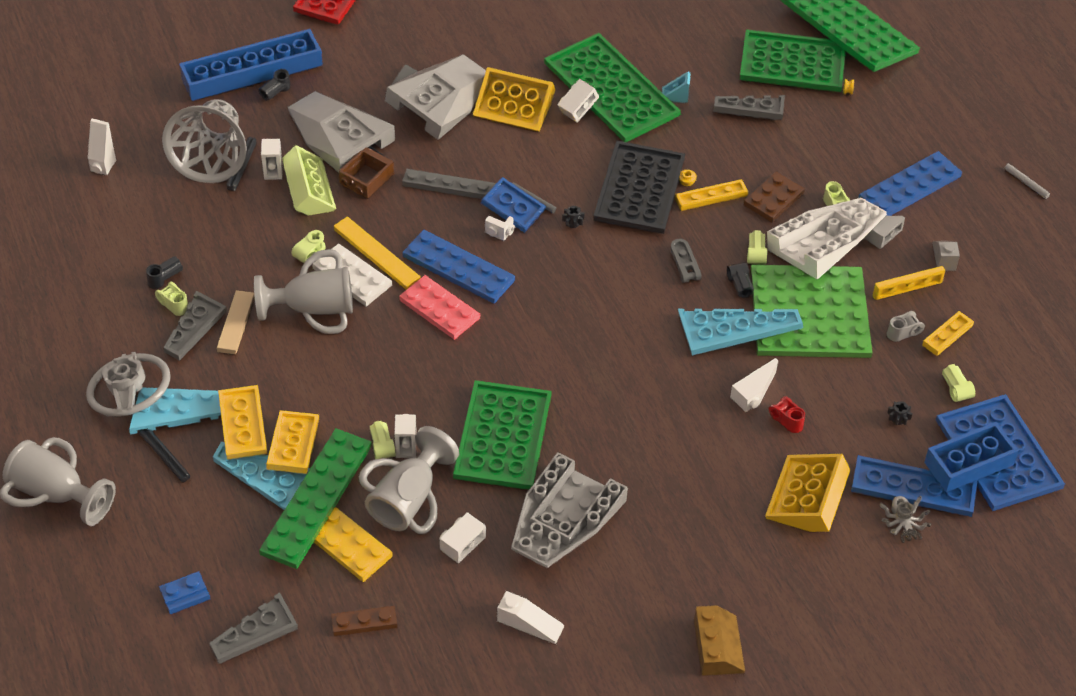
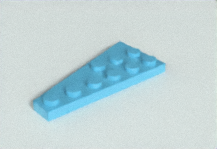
M678 309L692 355L803 328V322L798 309H774L772 312H762V309H754V312L744 311V309H714L713 311H702V309L685 311V309Z
M142 387L136 404L149 398L158 388ZM166 389L161 398L153 405L133 414L129 428L130 434H135L137 430L147 428L156 430L155 427L167 425L168 427L196 423L200 422L202 418L218 419V416L221 415L218 391Z
M225 442L220 443L213 455L215 463L283 510H285L307 475L303 473L266 470L268 455L264 454L227 459Z

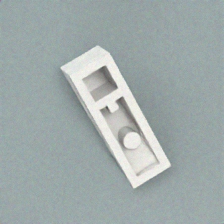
M91 119L88 149L90 171L104 175L109 173L116 162L109 123Z
M776 358L732 385L730 398L745 412L751 408L758 407L776 374L778 360Z
M507 591L497 607L498 622L556 644L564 628L562 623L527 599Z

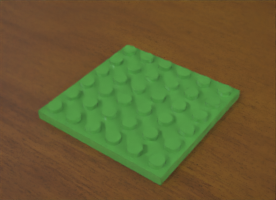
M751 265L754 309H762V312H772L774 309H798L803 322L802 329L757 339V355L872 357L862 267L832 266L820 278L815 279L795 266Z

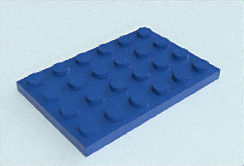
M1006 394L937 415L936 422L948 440L997 422L1018 449L1014 465L977 480V487L992 511L1064 488L1065 483Z

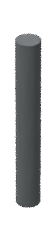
M512 183L545 205V209L549 212L554 213L556 211V207L518 184Z

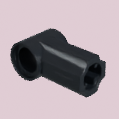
M285 69L276 70L274 77L258 89L259 94L264 100H270L279 92H285L290 89L289 72Z
M175 256L160 265L152 264L146 269L148 286L152 289H159L164 285L165 280L182 271L183 266L180 260Z
M747 263L728 265L726 267L728 280L733 282L738 296L748 298L753 294L754 288L749 278Z

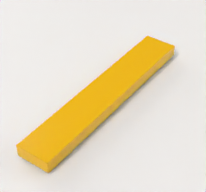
M349 217L334 225V230L404 289L407 290L421 279L416 272Z

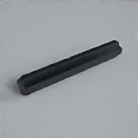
M247 138L244 163L239 171L229 178L226 184L228 190H236L257 144L256 138Z
M148 428L139 430L140 435L181 482H186L190 478L189 473L153 431Z

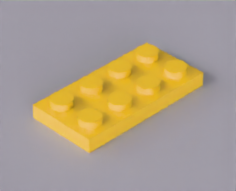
M258 385L218 390L227 459L267 454Z
M280 410L266 470L307 474L319 423L318 414Z
M336 507L314 541L316 545L362 582L367 580L393 557L392 551Z

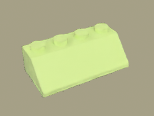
M295 145L282 158L294 208L306 215L334 211L336 207L322 158Z

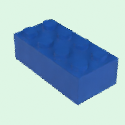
M993 422L928 448L924 463L945 492H948L1014 465L1018 449L998 423Z

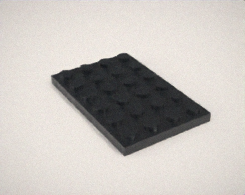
M616 141L593 220L664 234L684 164L685 153Z

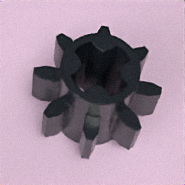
M570 206L568 209H564L562 221H566V226L576 228L579 225H583L585 213L581 212L580 207Z
M904 401L894 402L893 406L888 408L887 413L890 414L888 420H891L895 425H906L907 420L912 418L911 406H908Z

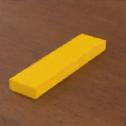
M741 179L675 194V200L680 210L683 211L748 196V190Z
M943 266L875 283L873 297L875 300L940 284L943 281L945 269Z

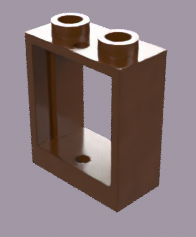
M366 147L339 170V182L343 187L349 188L358 195L368 199L394 175V161ZM364 165L378 171L367 184L353 177Z

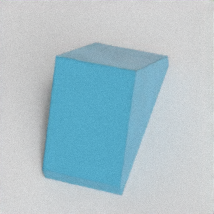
M686 72L662 87V93L671 102L688 103L690 73Z

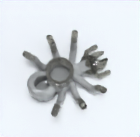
M903 496L895 497L891 508L893 514L889 512V509L884 504L880 503L879 505L885 510L888 518L896 519L889 522L888 519L882 518V522H886L888 527L900 523L896 529H891L889 533L896 535L902 527L905 528L900 536L902 543L905 542L904 536L907 541H911V536L914 540L917 539V536L920 540L922 539L920 533L912 528V526L920 531L925 527H931V523H923L919 526L913 522L921 521L925 515L930 513V510H927L919 517L912 516L922 499L921 496L917 498L914 505L909 503Z

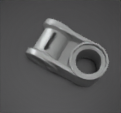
M909 311L890 320L887 337L892 341H901L920 334L924 330L925 325L923 322H919L914 311Z

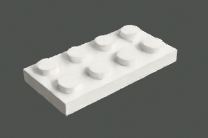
M337 244L331 249L340 253L342 257L341 268L349 267L352 297L364 306H368L392 286V280L342 245ZM333 257L319 258L313 263L315 271L335 269L336 261Z

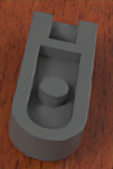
M684 239L672 241L670 250L680 273L682 283L689 282L692 279L695 281L701 280V272L689 243Z

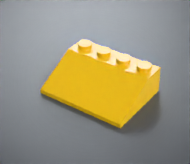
M487 67L473 116L539 132L555 93L553 82Z
M843 454L787 455L765 515L766 519L810 532H829L850 472Z

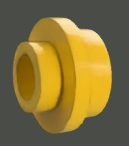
M683 170L680 173L679 180L682 185L691 186L696 181L697 176L691 170Z

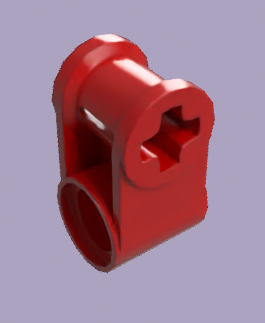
M784 396L776 405L769 406L768 409L772 418L781 423L788 431L799 433L803 430L805 411L793 403L790 398Z

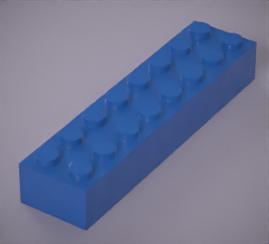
M310 29L179 63L182 81L192 101L271 80L274 77V72L278 69H285L289 74L323 65L321 49Z

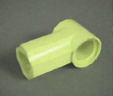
M754 230V232L749 233L747 264L766 265L767 248H765V234Z
M952 364L943 369L942 375L950 387V395L954 402L975 397L973 383L966 381L958 366Z
M382 421L374 422L370 426V432L373 440L375 460L395 457V446L393 439H390L387 424Z

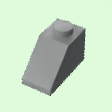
M885 216L864 239L881 249L902 231L905 217Z
M933 241L937 267L943 266L945 271H956L960 257L957 242Z

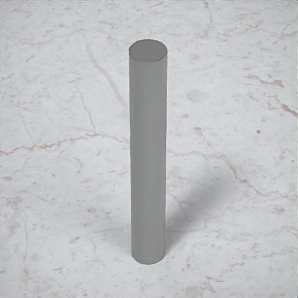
M1007 164L1004 169L1042 197L1045 199L1049 197L1050 193L1012 165Z

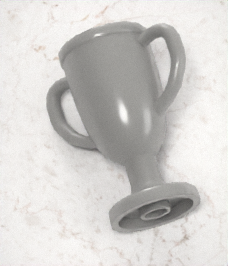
M331 249L317 251L305 261L299 276L292 279L285 288H268L261 275L254 276V295L258 320L266 319L267 310L271 305L286 303L293 310L303 313L307 322L314 329L325 334L342 332L347 326L345 313L350 314L353 312L349 267L341 268L342 257L340 253ZM333 257L336 261L335 269L307 273L310 265L319 258ZM310 314H339L341 322L338 326L326 327L312 319Z
M431 426L421 427L416 434V444L422 451L418 458H409L401 462L386 458L376 459L368 462L360 472V484L371 492L365 499L366 509L378 523L386 528L403 531L409 526L415 533L426 534L437 520V503L430 489L433 480L431 467L435 462L444 465L454 463L459 456V449L449 435ZM375 467H393L376 487L367 481L368 474ZM427 497L430 505L429 519L424 526H419L414 522L413 517Z
M53 437L45 440L41 446L33 441L25 440L12 450L4 465L3 481L5 484L0 490V498L15 507H32L45 501L63 503L74 499L82 504L80 509L82 522L93 526L98 524L109 511L114 500L116 486L113 481L108 479L98 480L91 488L82 485L75 470L77 455L74 448L67 441ZM52 445L63 448L70 457V463L47 449ZM13 487L36 498L17 499L10 496L8 491Z

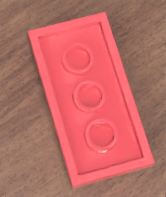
M426 275L399 296V300L454 340L480 319L479 312Z

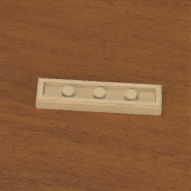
M236 290L217 346V352L237 353L255 298L254 293Z

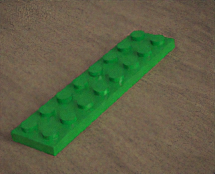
M337 428L334 430L259 550L261 556L295 569L299 567L372 447V441Z

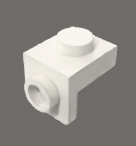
M488 216L485 220V233L503 241L514 231L515 226L511 216L505 222Z

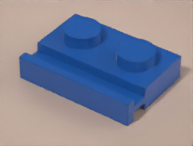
M199 571L159 586L170 615L210 600L209 592Z

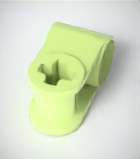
M833 181L826 184L823 200L827 206L850 201L839 183Z
M319 230L309 232L305 238L293 247L292 256L305 263L317 251L325 250L323 233Z
M170 281L168 286L162 290L155 291L158 301L173 312V314L183 316L186 313L188 306L187 296L175 283Z

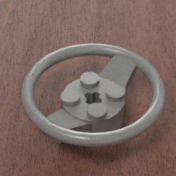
M131 352L132 354L130 355L122 354L121 357L107 363L93 375L86 390L88 404L96 412L113 417L135 414L148 408L161 398L169 385L170 370L167 364L159 357L150 354H136L135 352ZM140 361L151 362L162 371L161 384L149 398L135 405V392L142 389V383L146 377ZM102 377L112 395L115 396L117 409L100 405L94 397L95 387Z

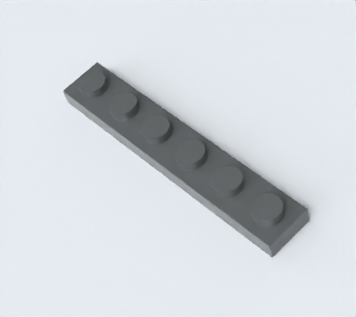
M406 169L402 181L405 187L483 199L496 184Z

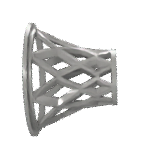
M210 100L202 106H190L181 109L168 120L162 136L163 149L169 162L178 172L194 181L217 183L229 179L239 171L244 163L247 148L243 132L238 126L239 118L234 107L222 100ZM208 112V115L211 113L219 115L230 124L229 131L226 133L211 131L204 124L202 113ZM176 123L180 127L171 136L172 129ZM184 131L189 132L185 141H176ZM194 132H198V141L189 143ZM211 142L213 147L204 155V144ZM226 142V147L222 155L220 148ZM199 146V156L189 160L190 149ZM172 147H184L182 162L177 158ZM230 147H232V160L227 156ZM215 152L218 160L211 168L208 158ZM203 161L207 174L193 171L190 167ZM224 161L230 166L226 171L217 173Z

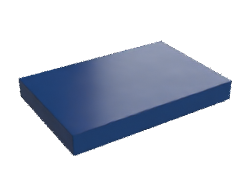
M503 177L481 200V204L503 219L507 220L509 216L513 217V225L524 233L546 208L545 205Z

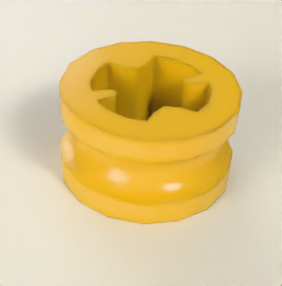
M845 79L843 94L850 93V95H853L854 80L848 81Z

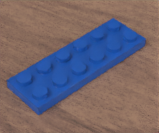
M937 151L860 193L858 198H863L886 211V216H891L960 178L962 171Z
M423 230L403 251L404 258L493 304L497 302L515 281V275L426 230Z
M858 455L851 492L893 500L897 496H903L909 504L913 505L919 497L921 501L918 506L972 517L977 480L945 492L930 470Z

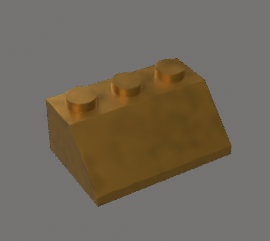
M719 606L696 607L694 624L702 676L745 673L736 615Z

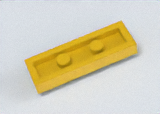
M958 311L923 341L922 346L938 356L973 326L974 321Z

